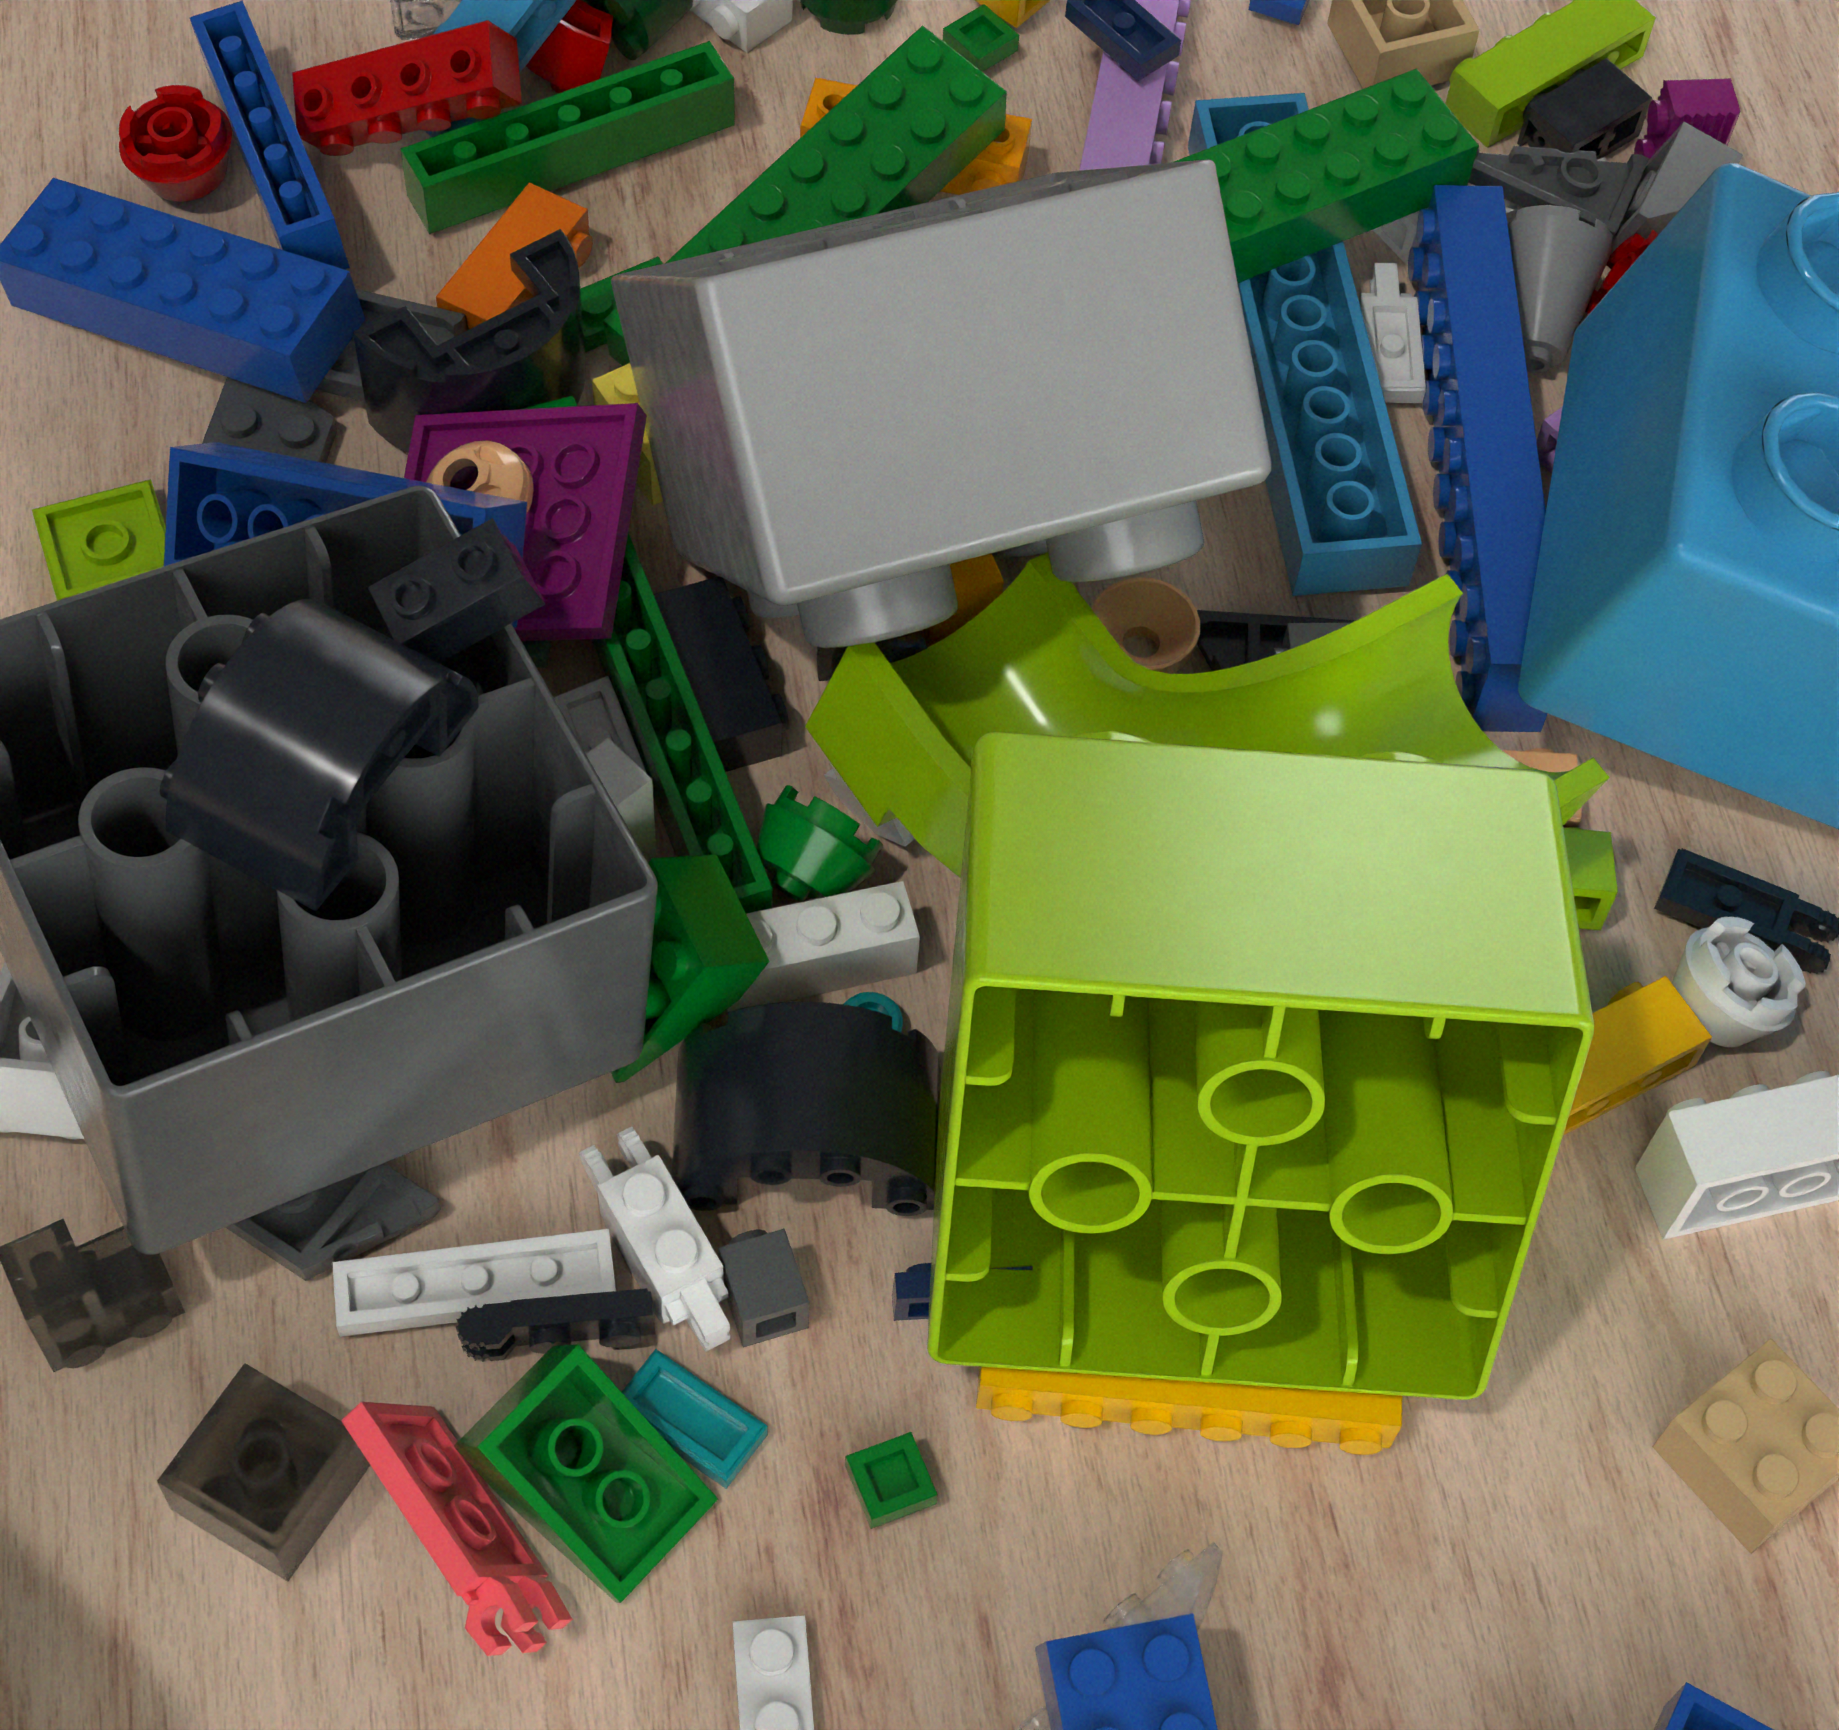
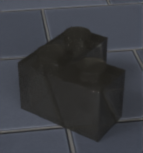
M61 1219L0 1246V1262L24 1319L53 1372L65 1367L80 1368L91 1364L105 1353L106 1348L131 1337L145 1338L165 1329L171 1323L172 1318L185 1313L160 1254L146 1255L138 1252L131 1244L123 1226L76 1246L64 1219Z

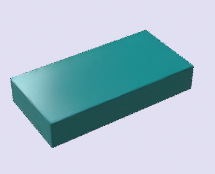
M657 1349L652 1352L622 1390V1393L682 1459L725 1489L728 1488L768 1435V1426Z

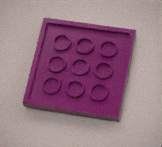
M638 403L415 415L404 478L427 482L431 471L445 455L461 445L474 441L501 443L516 453L531 473L534 492L531 506L526 515L523 561L545 605L518 619L517 627H514L521 641L612 638L647 414ZM467 466L460 469L452 477L450 487L463 490L469 489L478 477V468Z

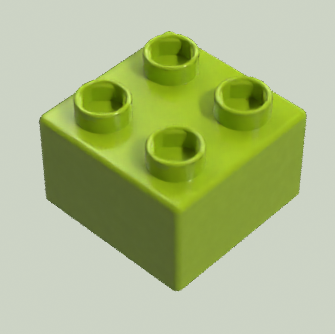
M1117 731L1079 733L1072 737L991 732L980 737L972 753L938 1114L927 1338L928 1354L932 1359L939 1363L950 1365L1470 1400L1483 1394L1489 1381L1594 1035V1021L1557 787L1553 779L1547 773L1538 770L1438 763L1429 757L1402 751L1368 753L1360 757L1152 743L1144 737ZM1033 1266V1270L989 1269Z

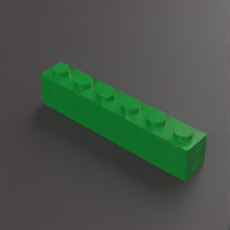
M708 41L512 109L496 117L484 119L400 148L407 197L428 233L432 234L510 206L529 182L547 191H552L735 125L734 77L712 43Z

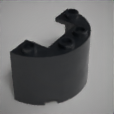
M561 229L510 254L511 270L531 293L533 298L439 345L434 342L406 306L353 332L368 423L379 435L397 448L408 453L415 415L519 410L573 396L578 405L586 380L580 277L575 252Z
M297 600L279 609L271 616L261 613L250 623L241 646L232 655L227 664L218 663L214 665L200 685L198 700L201 705L186 734L177 760L168 768L160 784V796L167 800L166 831L317 911L358 860L356 825L358 814L415 744L439 757L479 708L476 688L467 677L317 600Z
M779 1002L728 1012L727 1025L711 1031V1025L702 1023L683 1040L678 1050L671 1177L690 1209L710 1211L720 1208L723 1204L737 1205L738 1177H751L753 1181L765 1185L784 1184L791 1179H820L824 1184L836 1187L852 1186L859 1183L860 1180L873 1181L872 1208L887 1209L888 1212L899 1216H915L924 1213L926 1210H934L940 1064L939 1055L933 1043L919 1030H910L907 1036L892 1029V1016L861 1007L826 1002Z

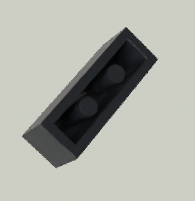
M720 576L653 594L725 772L782 756V731L789 729L787 710L779 693L770 695L765 682L769 680L766 657L759 644L751 646L745 633L750 630L749 619L741 597L731 598L724 578Z

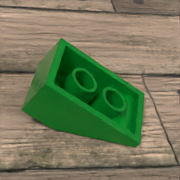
M579 1344L552 1346L454 1445L455 1449L510 1507L616 1603H621L718 1500L714 1493Z

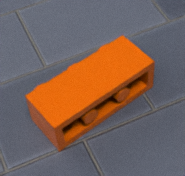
M529 182L437 294V308L465 314L468 327L471 329L533 298L531 293L511 270L510 254L559 229L568 238L575 252L578 268L581 267L588 259L593 245V238L589 234L588 209Z

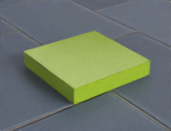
M151 479L32 509L57 601L164 567L166 527Z

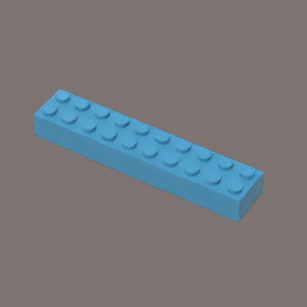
M1305 93L1195 100L1188 141L1189 155L1309 110ZM1340 242L1238 283L1271 457V472L1265 481L1292 596L1409 586L1422 546L1344 242Z

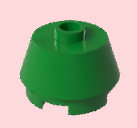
M786 785L774 804H766L756 846L764 868L775 875L771 884L799 902H804L807 896L812 899H819L853 891L875 873L872 864L883 848L882 842L871 837L867 845L854 836L861 824L816 796L813 797L808 807L795 801L799 792L793 786Z

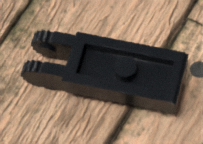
M1683 848L1677 850L1654 907L1658 911L1701 928L1710 927L1721 917H1738L1754 923L1748 933L1761 939L1773 951L1783 944L1793 955L1802 971H1807L1810 974L1811 972L1816 974L1818 972L1823 973L1824 970H1827L1831 954L1828 953L1829 949L1824 948V945L1812 942L1811 939L1806 937H1812L1813 940H1819L1820 942H1829L1830 940L1834 941L1839 935V918L1835 916L1836 914L1830 913L1829 910L1824 911L1819 906L1798 899L1799 894ZM1789 925L1795 931V933L1787 930Z
M647 1288L510 1300L511 1302L483 1304L482 1308H478L475 1305L474 1308L470 1309L467 1307L466 1312H461L462 1316L457 1319L458 1326H456V1330L459 1332L457 1334L461 1344H463V1352L466 1351L468 1358L473 1357L474 1361L481 1359L482 1362L486 1358H489L490 1361L504 1360L516 1346L529 1345L530 1351L545 1354L552 1346L571 1345L573 1341L599 1339V1344L605 1347H626L639 1343L641 1336L656 1334L651 1291L648 1292Z

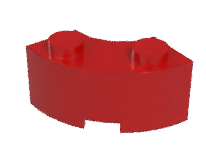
M576 0L525 67L550 82L551 88L557 93L599 80L610 46L613 15L595 9L582 0Z

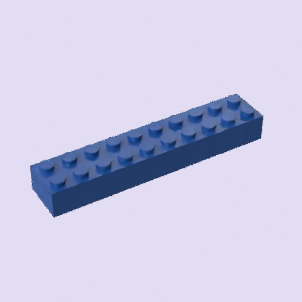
M1434 185L1429 208L1420 209L1417 223L1419 247L1410 248L1408 278L1409 281L1418 282V291L1415 292L1414 297H1417L1419 321L1420 325L1423 326V335H1421L1424 370H1428L1429 381L1425 382L1426 392L1423 399V412L1425 416H1433L1434 427L1430 428L1428 436V457L1430 462H1438L1439 474L1435 475L1433 485L1435 509H1443L1445 521L1441 522L1439 528L1440 557L1449 558L1450 570H1447L1446 574L1448 573L1463 592L1454 608L1456 620L1452 621L1449 634L1451 656L1460 657L1461 671L1457 672L1455 683L1465 706L1482 731L1541 732L1547 713L1530 707L1521 699L1518 692V683L1546 509L1503 186Z

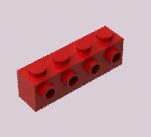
M489 20L292 72L295 120L300 138L320 149L322 154L329 156L348 155L354 151L355 146L371 142L378 144L395 143L402 139V134L418 130L431 132L446 130L451 127V122L469 117L475 119L493 118L500 115L501 109L522 104L517 39Z

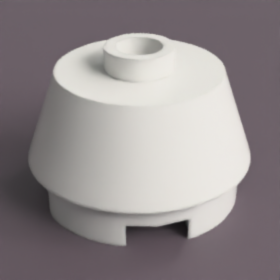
M1721 917L1710 927L1695 931L1687 941L1672 981L1673 986L1712 1036L1710 1042L1729 1048L1739 1047L1789 1026L1794 1019L1796 1007L1798 1006L1797 995L1805 988L1806 984L1800 966L1783 944L1773 951L1761 939L1748 933L1754 923L1738 917Z

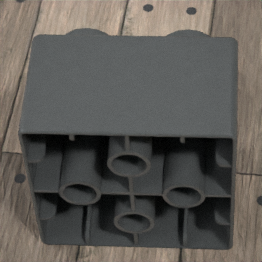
M418 485L0 619V951L127 1236L134 1248L140 1253L146 1255L160 1254L630 1065L642 1053L658 887L656 876L512 624L440 662L443 666L467 677L473 682L478 695L479 708L440 757L415 744L356 817L358 860L317 911L166 831L167 800L160 796V784L168 768L177 760L186 734L201 705L198 700L200 685L214 665L218 663L227 664L232 655L241 646L250 623L259 614L265 613L271 616L279 609L297 600L314 599L393 639L368 587L461 536L439 496L434 490L426 486Z

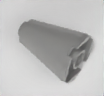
M1554 205L1524 207L1516 211L1515 220L1507 223L1527 372L1544 373L1563 362L1574 338V333L1583 318L1611 255L1613 235L1606 224L1597 218L1595 227L1580 221L1581 211L1574 208Z

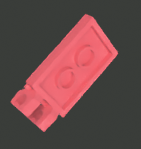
M360 1402L341 1420L456 1595L461 1596L465 1603L469 1605L465 1629L487 1656L502 1655L512 1646L507 1636L501 1634L495 1625V1616L500 1608L503 1609L501 1627L522 1653L537 1652L547 1643L542 1634L532 1628L538 1623L532 1611L535 1606L540 1610L542 1621L549 1630L563 1629L573 1620L552 1582L545 1579L548 1573L478 1472L455 1449L454 1445L458 1441L435 1407Z

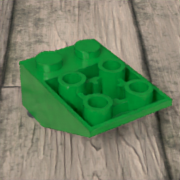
M717 854L651 858L648 862L656 876L658 887L643 1050L639 1058L632 1064L611 1072L616 1083L625 1082L683 1041L696 1027L702 1023L707 1024L738 1002L770 962Z

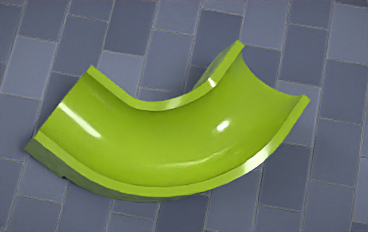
M1046 552L1029 560L1020 574L1002 594L973 619L941 641L912 656L889 663L875 642L848 646L805 725L808 732L877 827L898 818L924 849L960 878L972 753L977 740L991 732L1072 737L1079 733L1117 731L1144 737L1152 743L1360 757L1368 753L1402 751L1429 757L1438 763L1538 770L1518 762L1497 747L1475 722L1462 700L1451 669L1448 636L1454 608L1463 592L1448 573L1338 630L1276 655L1212 672L1170 674L1150 670L1134 662L1115 641L1072 582L1061 581L1052 573L1049 554ZM1594 757L1570 771L1547 772L1538 770L1547 773L1557 787L1563 825L1610 778Z

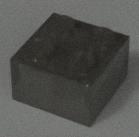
M244 1363L161 1474L157 1483L172 1511L288 1582L371 1465L341 1420Z

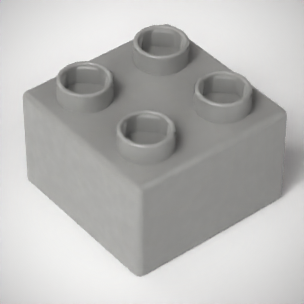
M1212 160L1057 172L615 275L611 279L640 406L647 414L646 432L676 552L682 558L746 589L751 610L756 616L782 618L800 615L804 637L812 646L829 648L873 643L923 630L947 620L958 610V600L950 564L990 553L995 558H1010L1048 552L1052 573L1059 580L1067 582L1100 581L1125 577L1178 563L1194 556L1204 546V537L1196 500L1257 485L1266 480L1271 472L1270 451L1217 171Z

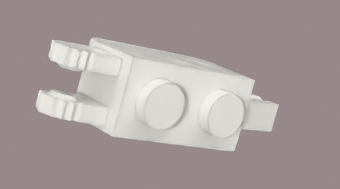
M631 1126L616 1134L619 1141V1149L624 1159L629 1162L630 1169L613 1177L603 1154L598 1151L595 1145L579 1152L582 1165L598 1193L600 1214L606 1228L609 1229L614 1243L640 1289L647 1288L648 1292L651 1291L656 1317L663 1324L670 1321L673 1326L686 1319L701 1346L707 1352L730 1340V1324L719 1305V1302L729 1297L728 1290L724 1285L723 1265L660 1156L656 1155L651 1158L639 1135Z

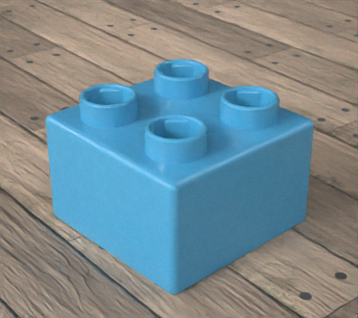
M1728 162L1714 170L1582 321L1574 333L1518 692L1521 699L1532 708L1838 830L1839 192L1809 195L1741 164Z

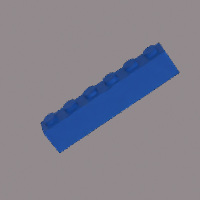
M243 0L189 17L207 71L224 113L231 123L233 135L279 249L344 270L349 269L350 266L335 218Z

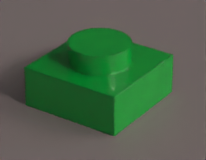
M983 4L944 27L942 41L983 72L1017 52L1020 35Z
M912 1432L845 1456L846 1470L871 1529L937 1504L938 1494Z

